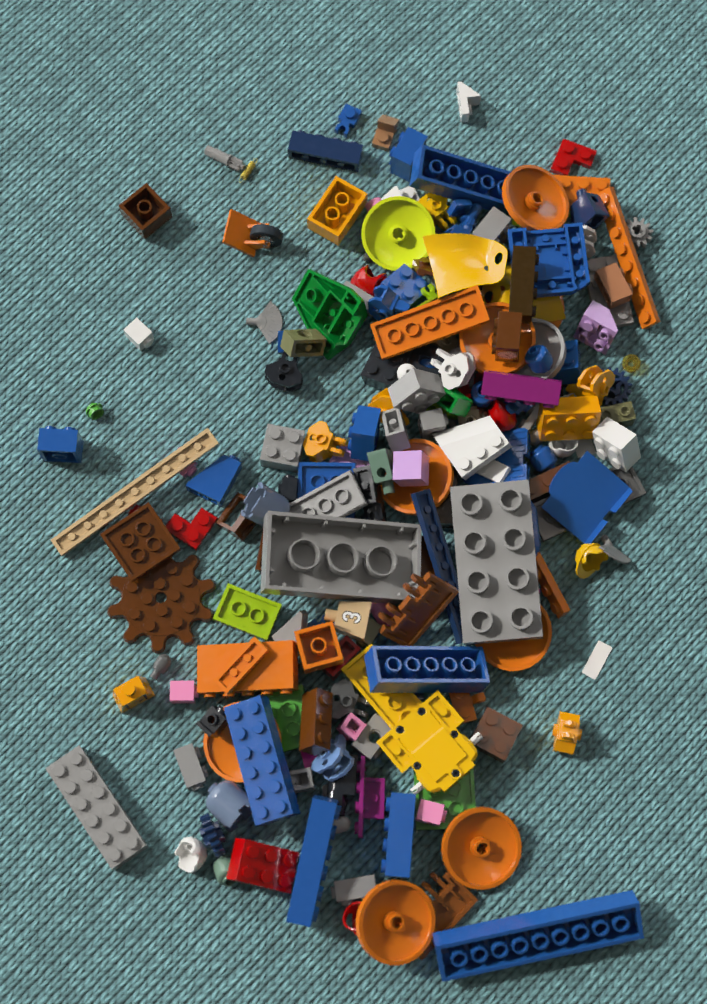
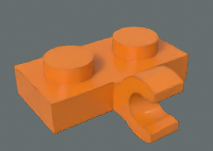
M484 692L470 696V693H449L452 707L464 720L462 724L476 721L477 717L473 705L486 701Z

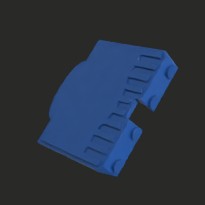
M526 428L501 431L512 446L495 459L511 468L503 482L528 479L530 482V467L524 464V456L530 459L531 434H529ZM477 473L467 480L463 479L468 485L496 483Z
M586 451L578 462L567 463L555 474L549 486L550 497L541 508L582 543L588 544L592 543L608 523L603 520L609 511L616 513L633 491L590 452Z

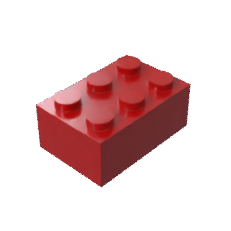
M235 838L226 879L291 894L300 853L248 839Z

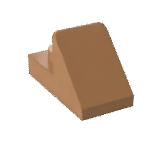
M382 114L377 121V130L372 141L373 148L389 152L399 119Z

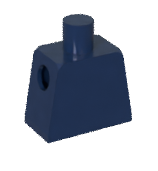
M579 189L576 192L577 200L570 206L572 223H583L585 226L597 229L610 217L600 196L587 193L586 189Z

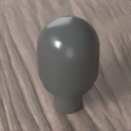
M161 654L157 657L152 666L154 669L150 675L152 679L157 680L160 674L164 675L168 671L172 663L169 655Z

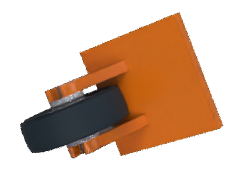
M230 209L222 241L223 244L251 257L255 256L257 249L274 248L282 244L283 232L270 226L268 223L262 224Z

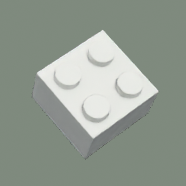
M606 417L592 431L596 454L600 459L609 461L616 469L620 468L627 472L641 458L637 434L609 417Z

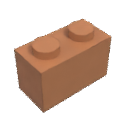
M616 262L596 270L594 280L609 309L629 302L633 295L632 286L626 282L624 271Z

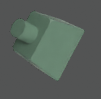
M384 448L368 452L367 456L375 484L382 485L384 495L395 493L392 451Z

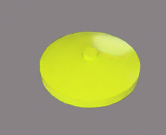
M404 196L389 197L376 203L367 213L362 225V243L368 256L377 265L396 271L405 263L412 269L413 259L428 257L423 236L435 234V226L428 210L418 201Z

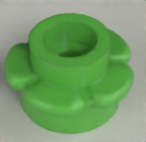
M91 403L88 405L86 415L92 420L101 418L104 414L102 404Z

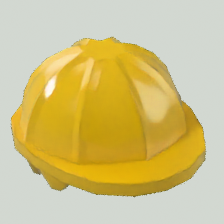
M583 544L577 550L575 561L577 564L576 575L579 578H588L595 570H600V564L603 561L608 560V554L599 548L600 544Z

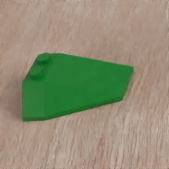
M312 269L307 270L292 297L306 328L317 329L327 339L323 353L327 360L332 359L352 343L368 316L364 300L352 288Z

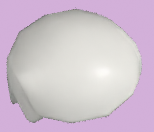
M579 440L548 441V446L560 458L571 456L579 445Z

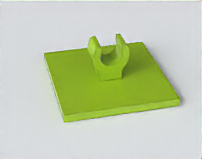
M432 283L427 285L430 292H427L425 287L421 289L422 295L427 297L428 300L419 306L438 299V294L436 295L435 287Z

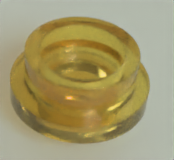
M629 354L623 358L622 367L626 372L634 373L640 368L641 362L636 355ZM628 362H632L634 366H629Z

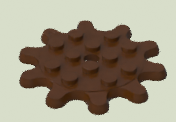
M189 555L182 562H176L170 557L133 583L128 576L115 575L111 577L110 586L121 593V600L117 604L111 605L107 610V614L112 619L125 618L128 621V628L123 634V639L126 643L132 644L139 637L147 636L151 640V649L156 654L164 652L166 642L171 637L178 638L185 646H190L194 643L195 636L191 631V626L195 621L207 623L213 620L214 612L203 605L202 599L204 595L213 592L216 588V584L212 579L200 580L196 578L195 570L200 564L198 556ZM161 593L166 594V601L158 603L156 601L157 595Z

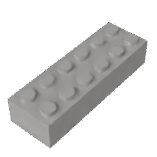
M80 745L45 768L112 870H117L148 848V845Z

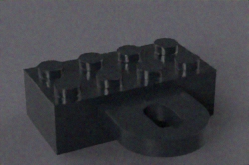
M375 344L360 375L365 385L384 390L399 380L397 370L402 364H411L416 369L438 374L441 377V373L438 372L439 369L422 366L420 361L422 359L432 360L433 358L443 363L445 359L437 355L436 350L439 348L438 346L427 344L382 360L377 344Z

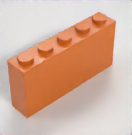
M293 640L262 642L270 651L229 695L213 680L247 643L197 645V693L204 695V698H215L216 694H223V697H235V693H242V696H254V692H261V695H273L274 691H280V694H292V691L298 690L297 643Z

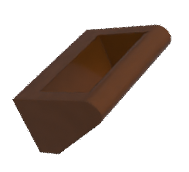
M237 492L215 523L244 542L257 523L243 517L241 514L232 527L225 523L239 502H244L246 498L245 495Z

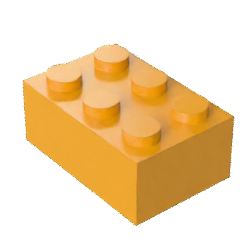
M336 176L307 218V228L339 246L367 203V193Z
M560 397L559 405H555L554 408L543 407V403H540L536 423L539 440L594 439L592 431L599 425L601 417L598 397Z

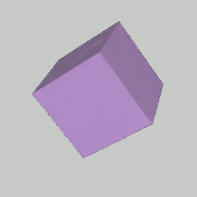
M422 450L393 452V481L400 487L429 486V457Z

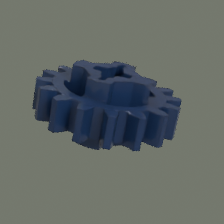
M618 368L612 371L615 374V382L610 388L608 395L603 397L604 407L608 406V404L614 405L616 403H623V401L627 402L628 396L632 393L630 390L632 383H627L630 377H624L625 371L618 373ZM621 387H623V393H622V395L620 394L621 391L619 390V389H621Z
M209 813L200 816L203 828H200L199 831L207 850L212 848L217 858L226 854L223 845L226 842V837L219 821L213 822Z

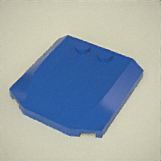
M583 223L564 224L563 228L527 231L526 228H515L507 230L511 268L513 246L536 247V254H539V266H535V271H538V283H534V288H537V298L572 295L590 285Z

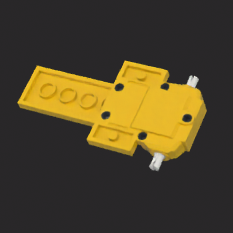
M370 644L341 670L391 729L376 743L402 774L410 767L413 768L419 781L410 789L413 794L417 795L424 788L433 794L439 791L445 793L475 767L474 762L478 753L474 745L483 737L477 732L468 739L465 735L459 733L456 728L464 720L438 690L423 703L414 693H370L364 659L368 650L373 646Z

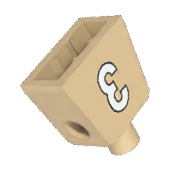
M339 601L338 610L326 608L324 620L335 622L334 627L337 633L364 642L372 602Z

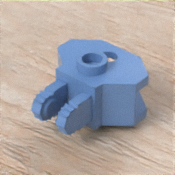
M341 734L336 735L335 740L331 739L330 750L317 755L311 765L313 771L319 774L323 773L322 777L330 782L345 776L354 765V758L345 750L346 739Z

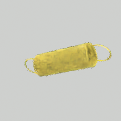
M253 160L249 162L240 175L243 180L248 178L256 166Z

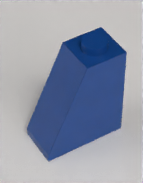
M233 455L221 456L187 482V491L222 507L242 469L240 460Z

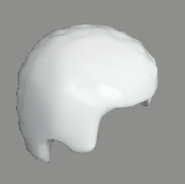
M195 837L183 838L174 853L179 857L178 867L188 873L196 872L207 859L205 845Z

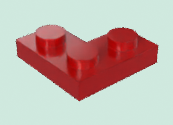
M563 138L550 172L568 176L573 163L590 169L597 151Z
M203 508L199 510L191 523L174 513L166 528L172 536L197 551L218 518Z

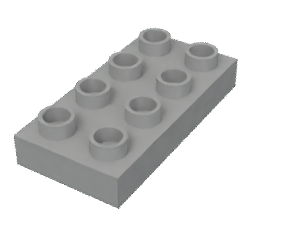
M529 479L450 487L463 644L474 645L543 639Z
M268 511L264 516L260 593L374 603L389 602L400 605L408 595L415 598V596L403 588L405 582L416 588L420 586L413 582L410 577L413 573L421 577L422 530L420 524Z

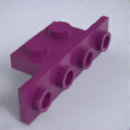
M361 756V761H357V773H360V781L356 782V793H360L359 801H356L355 813L359 814V822H355V834H358L359 839L364 838V819H384L385 778H366L365 756Z

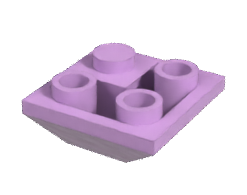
M593 300L583 314L573 337L606 355L618 332L610 309Z

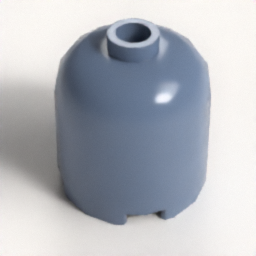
M259 482L258 487H252L244 499L243 503L246 504L245 510H241V515L263 527L264 516L268 511L290 512V504L283 495Z
M225 780L219 784L214 783L208 789L209 795L206 799V807L229 833L238 828L236 824L241 819L246 821L252 814L247 793L235 782Z

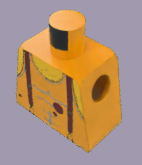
M136 676L113 689V698L121 713L155 696L147 679L141 676Z

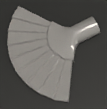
M270 301L257 318H246V325L257 326L270 344L278 337V331H281L282 316L276 305Z
M607 535L601 537L604 545L599 546V548L604 553L622 564L630 562L631 559L614 547Z

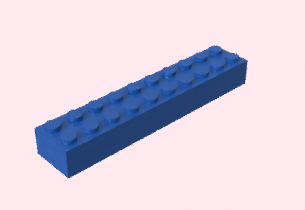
M633 890L434 932L432 936L438 969L442 982L639 940L644 938L640 904Z

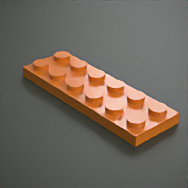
M476 285L374 322L370 326L381 359L386 360L491 321L480 289Z

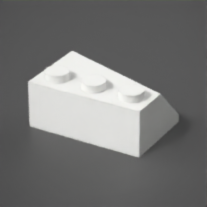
M491 416L432 434L464 480L470 478L512 447Z

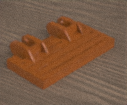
M427 572L423 578L413 573L410 576L412 581L420 586L416 588L405 582L403 588L415 596V598L408 595L398 607L388 602L386 608L394 616L391 617L384 612L378 614V617L383 622L391 626L383 624L379 629L380 633L402 646H413L459 593L456 587L430 572Z
M448 871L443 875V878L448 882L447 885L432 872L430 874L431 879L441 889L436 893L427 882L423 881L421 885L434 898L432 900L429 897L435 912L434 932L452 929L478 899L464 885L455 880ZM433 937L427 949L419 956V959L423 960L434 949Z

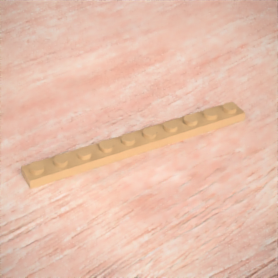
M206 428L51 539V542L60 555L64 556L219 445V442L209 428Z

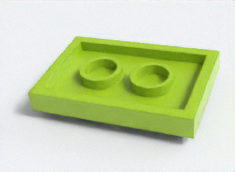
M228 583L213 620L268 641L282 604Z

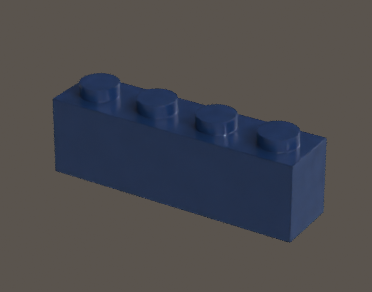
M292 130L287 149L288 158L359 172L363 155V145L358 142L342 141L339 138L332 139L321 134H308L301 130Z

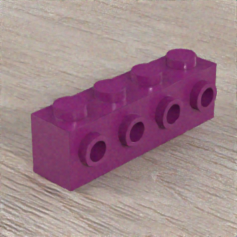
M485 370L481 395H485L486 399L497 400V397H501L506 402L515 403L516 400L524 401L523 404L535 405V402L543 403V407L554 408L555 405H559L562 380Z

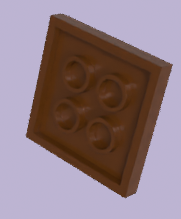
M149 502L100 534L132 583L181 551V548Z

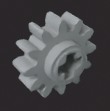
M634 217L633 222L627 219L626 224L635 249L638 250L640 245L646 248L647 243L651 242L653 230L649 229L650 223L644 224V218L639 222L637 217Z

